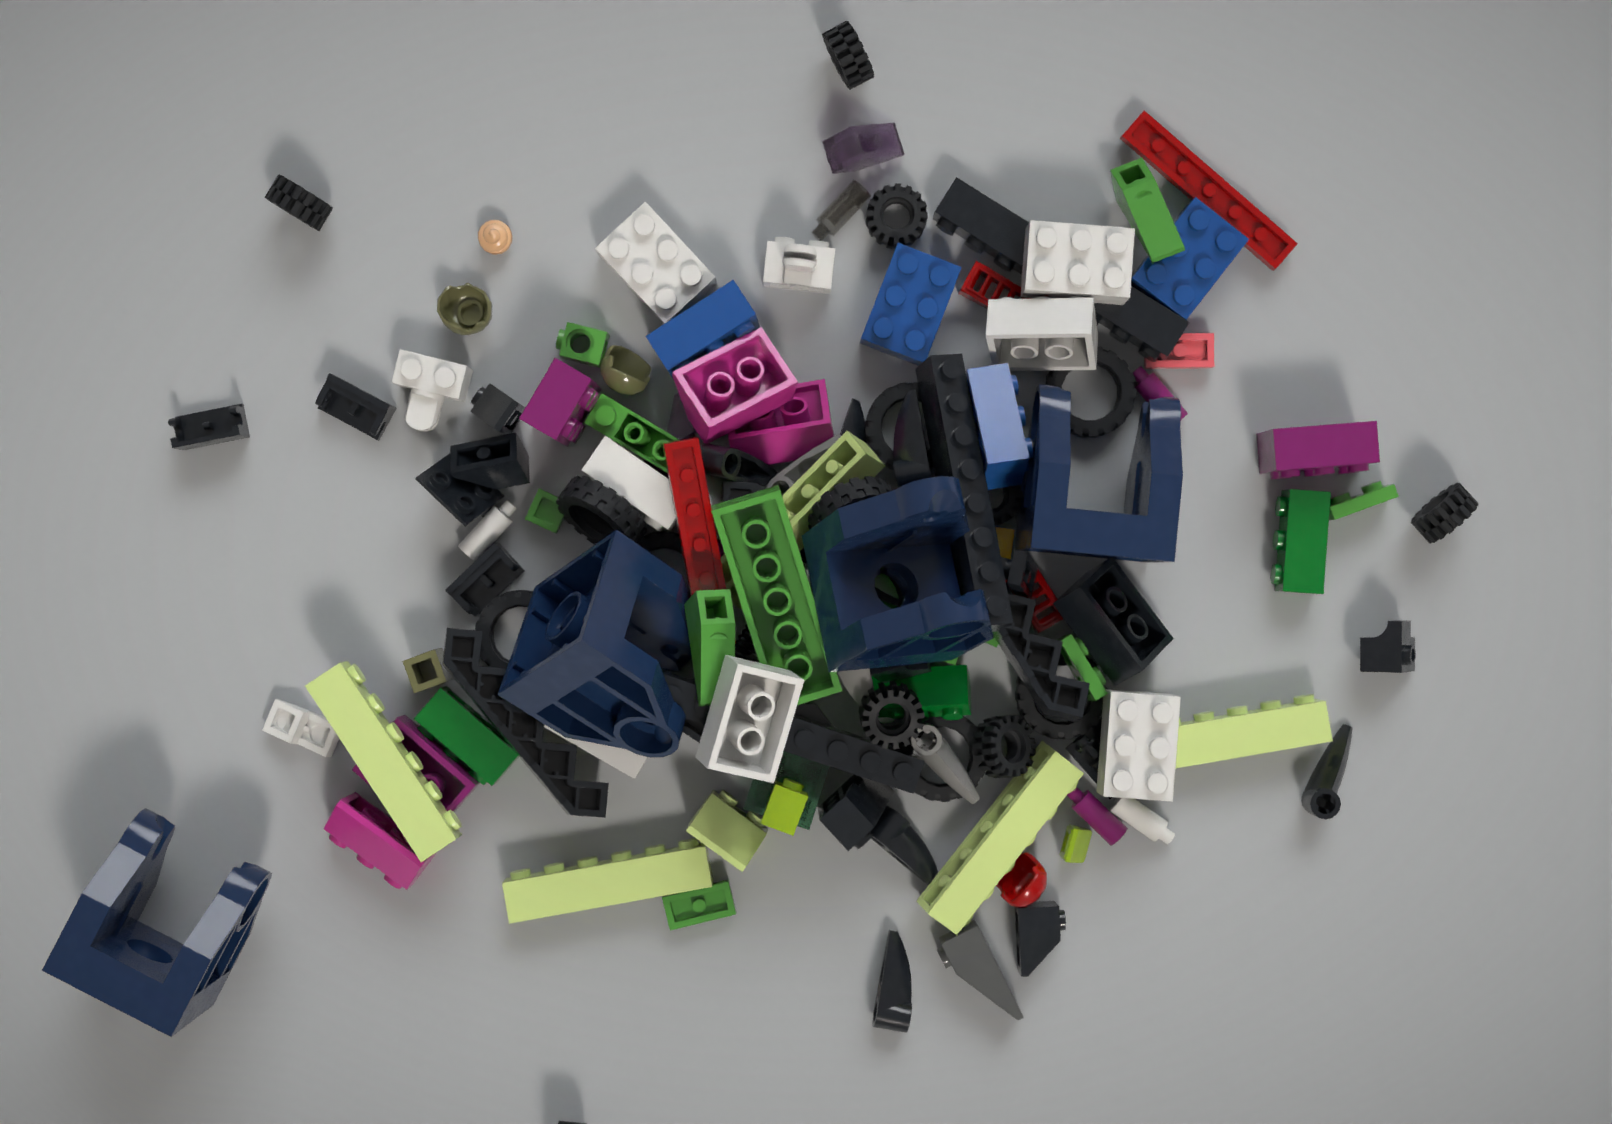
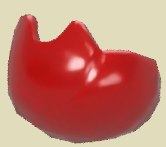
M1022 852L1016 859L1012 870L1005 874L996 886L1002 892L1000 896L1011 906L1026 907L1039 900L1046 889L1047 872L1034 856L1028 852Z

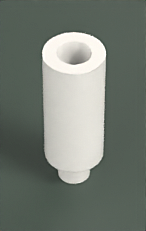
M506 500L500 508L494 505L461 541L458 547L473 561H476L513 522L509 517L517 509L516 506L509 500Z
M1116 797L1110 805L1109 811L1153 842L1160 839L1168 845L1173 840L1175 833L1167 828L1168 821L1138 800Z

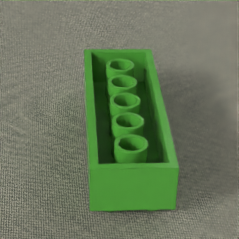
M779 485L712 505L711 512L759 663L790 670L804 679L797 705L842 692L837 672L828 671L814 597Z

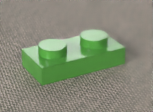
M1377 481L1361 487L1363 493L1351 497L1350 493L1346 492L1330 498L1329 520H1336L1399 497L1395 485L1383 486L1381 481Z
M1072 634L1064 635L1057 639L1063 641L1060 654L1075 679L1090 683L1087 695L1088 701H1096L1108 694L1103 687L1106 684L1103 674L1096 666L1092 668L1085 657L1089 653L1082 640L1078 637L1074 639Z
M729 879L715 882L710 888L662 896L670 931L736 915L737 913Z

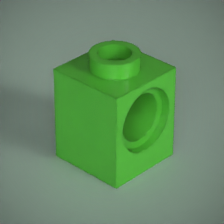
M567 322L565 330H559L556 349L560 350L559 356L562 359L600 368L601 361L607 351L610 335L606 331ZM580 336H586L590 339V347L584 353H576L573 350V342Z

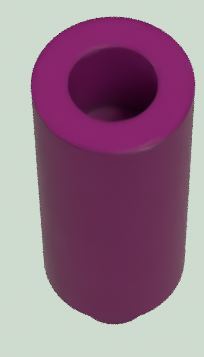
M1142 366L1132 372L1138 383L1135 389H1137V392L1146 402H1149V399L1174 397L1154 372L1148 375ZM1181 405L1182 420L1188 413Z
M1076 787L1071 793L1067 794L1074 802L1071 808L1110 846L1119 841L1126 833L1128 828L1089 790L1082 792Z

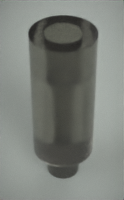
M853 180L818 216L816 221L819 225L811 232L813 236L819 241H822L828 234L835 236L870 199L871 195L860 183Z

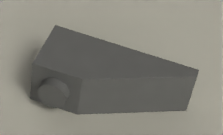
M975 919L966 927H963L958 935L951 931L939 937L942 947L937 949V952L945 968L952 966L956 975L1016 1020L1024 1018Z

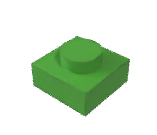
M539 488L525 520L557 534L565 515L561 514L558 510L559 505L556 504L557 496Z

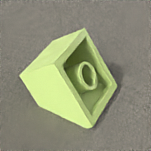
M712 790L690 820L686 831L743 872L766 837L768 829L763 824H760L762 817L752 810H749L746 814L736 806L739 801L728 792L722 790L718 793Z

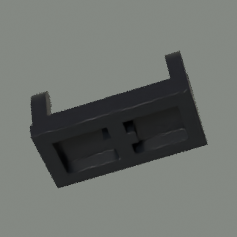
M329 373L315 402L318 405V409L379 441L397 408Z
M244 404L177 416L168 420L169 426H173L176 437L170 439L174 449L189 450L250 437Z
M494 543L445 591L469 615L472 614L476 617L493 598L499 596L525 569L500 543Z

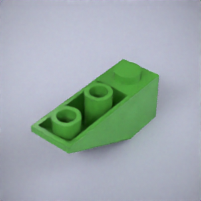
M1143 158L1111 169L1110 173L1115 199L1130 226L1135 228V234L1151 262L1154 263L1185 251L1184 244L1157 182Z
M601 393L584 423L668 473L662 444L678 441L679 439Z
M730 589L696 591L684 604L699 706L711 705L725 655L735 657V618Z

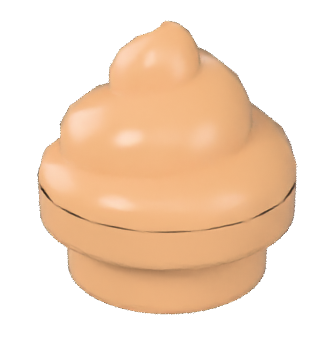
M500 220L487 221L479 229V244L490 254H502L512 244V232L508 225Z

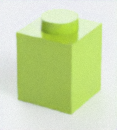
M784 778L783 783L775 781L760 824L794 836L808 799V793L802 791L804 785Z

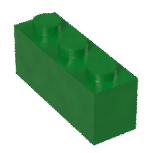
M1286 489L1282 490L1281 496L1277 497L1275 513L1276 516H1280L1279 530H1275L1273 535V549L1277 550L1276 564L1272 565L1270 573L1271 583L1275 584L1274 591L1324 594L1331 492Z
M967 665L931 667L932 672L896 680L898 686L902 682L907 685L909 690L912 688L916 693L924 711L925 718H922V721H927L929 717L959 720L963 718V715H971V686ZM872 676L874 690H877L879 688L877 683H880V681ZM887 704L880 710L878 720L882 724L894 722V719H903L904 709L898 704Z
M448 686L441 687L414 718L420 724L417 727L418 730L425 737L432 741L435 738L446 746L443 749L446 755L457 763L462 760L471 768L469 771L470 775L482 785L489 783L493 786L519 758L495 727Z

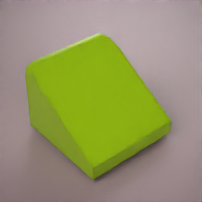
M1071 824L1067 825L1059 854L1065 862L1083 863L1088 851L1092 831Z

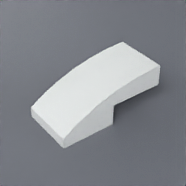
M275 699L262 731L290 744L301 745L324 757H332L339 741V737L326 717L280 699Z

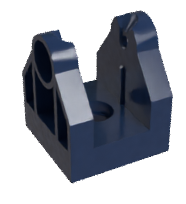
M1038 384L1034 396L1028 434L1032 442L1033 458H1029V471L1025 472L1020 486L1021 491H1023V497H1021V507L1018 509L1014 550L1104 559L1113 557L1115 560L1145 563L1175 562L1183 481L1180 400L1175 397H1161L1149 399V402L1142 403L1126 482L1124 513L1067 508L1071 467V392L1052 385Z
M940 476L917 480L893 491L838 508L802 535L829 672L949 661L994 638L984 591L978 589L962 596L960 594L950 543L969 532L970 528L958 478ZM881 573L891 577L901 590L903 599L901 605L897 608L892 609L886 606L876 593L874 579Z
M618 530L614 531L535 586L498 695L565 738L627 749L637 755L650 758L672 755L679 747L686 715L683 709L673 700L662 669L680 671L692 659L684 606L690 595L683 575Z
M145 808L132 820L118 844L82 892L42 971L172 1037L214 1005L251 934L272 873L256 864L244 862L241 868L234 867L185 943L182 944L138 921L157 885L166 850L175 830V825L166 818Z

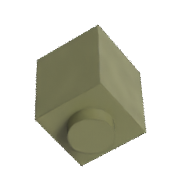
M443 648L433 649L402 661L414 693L454 679L442 665Z

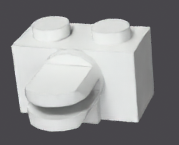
M775 237V242L767 241L763 287L830 294L835 248H829L828 242L817 240L809 241L808 245L795 244V239L789 237Z
M400 349L391 383L411 389L405 412L406 423L419 431L433 430L438 425L445 398L466 402L473 369L466 365Z

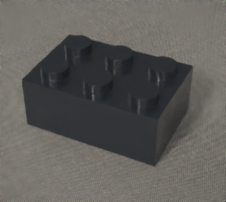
M1113 557L1085 573L1053 603L1061 617L1067 622L1076 636L1082 640L1088 652L1114 686L1143 671L1174 639Z

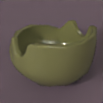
M470 283L457 287L449 285L437 299V312L443 324L452 332L460 335H472L483 331L489 325L492 319V303L485 291Z
M610 346L600 364L601 376L609 388L620 394L634 395L640 393L651 379L649 377L651 372L650 365L636 353L622 346Z

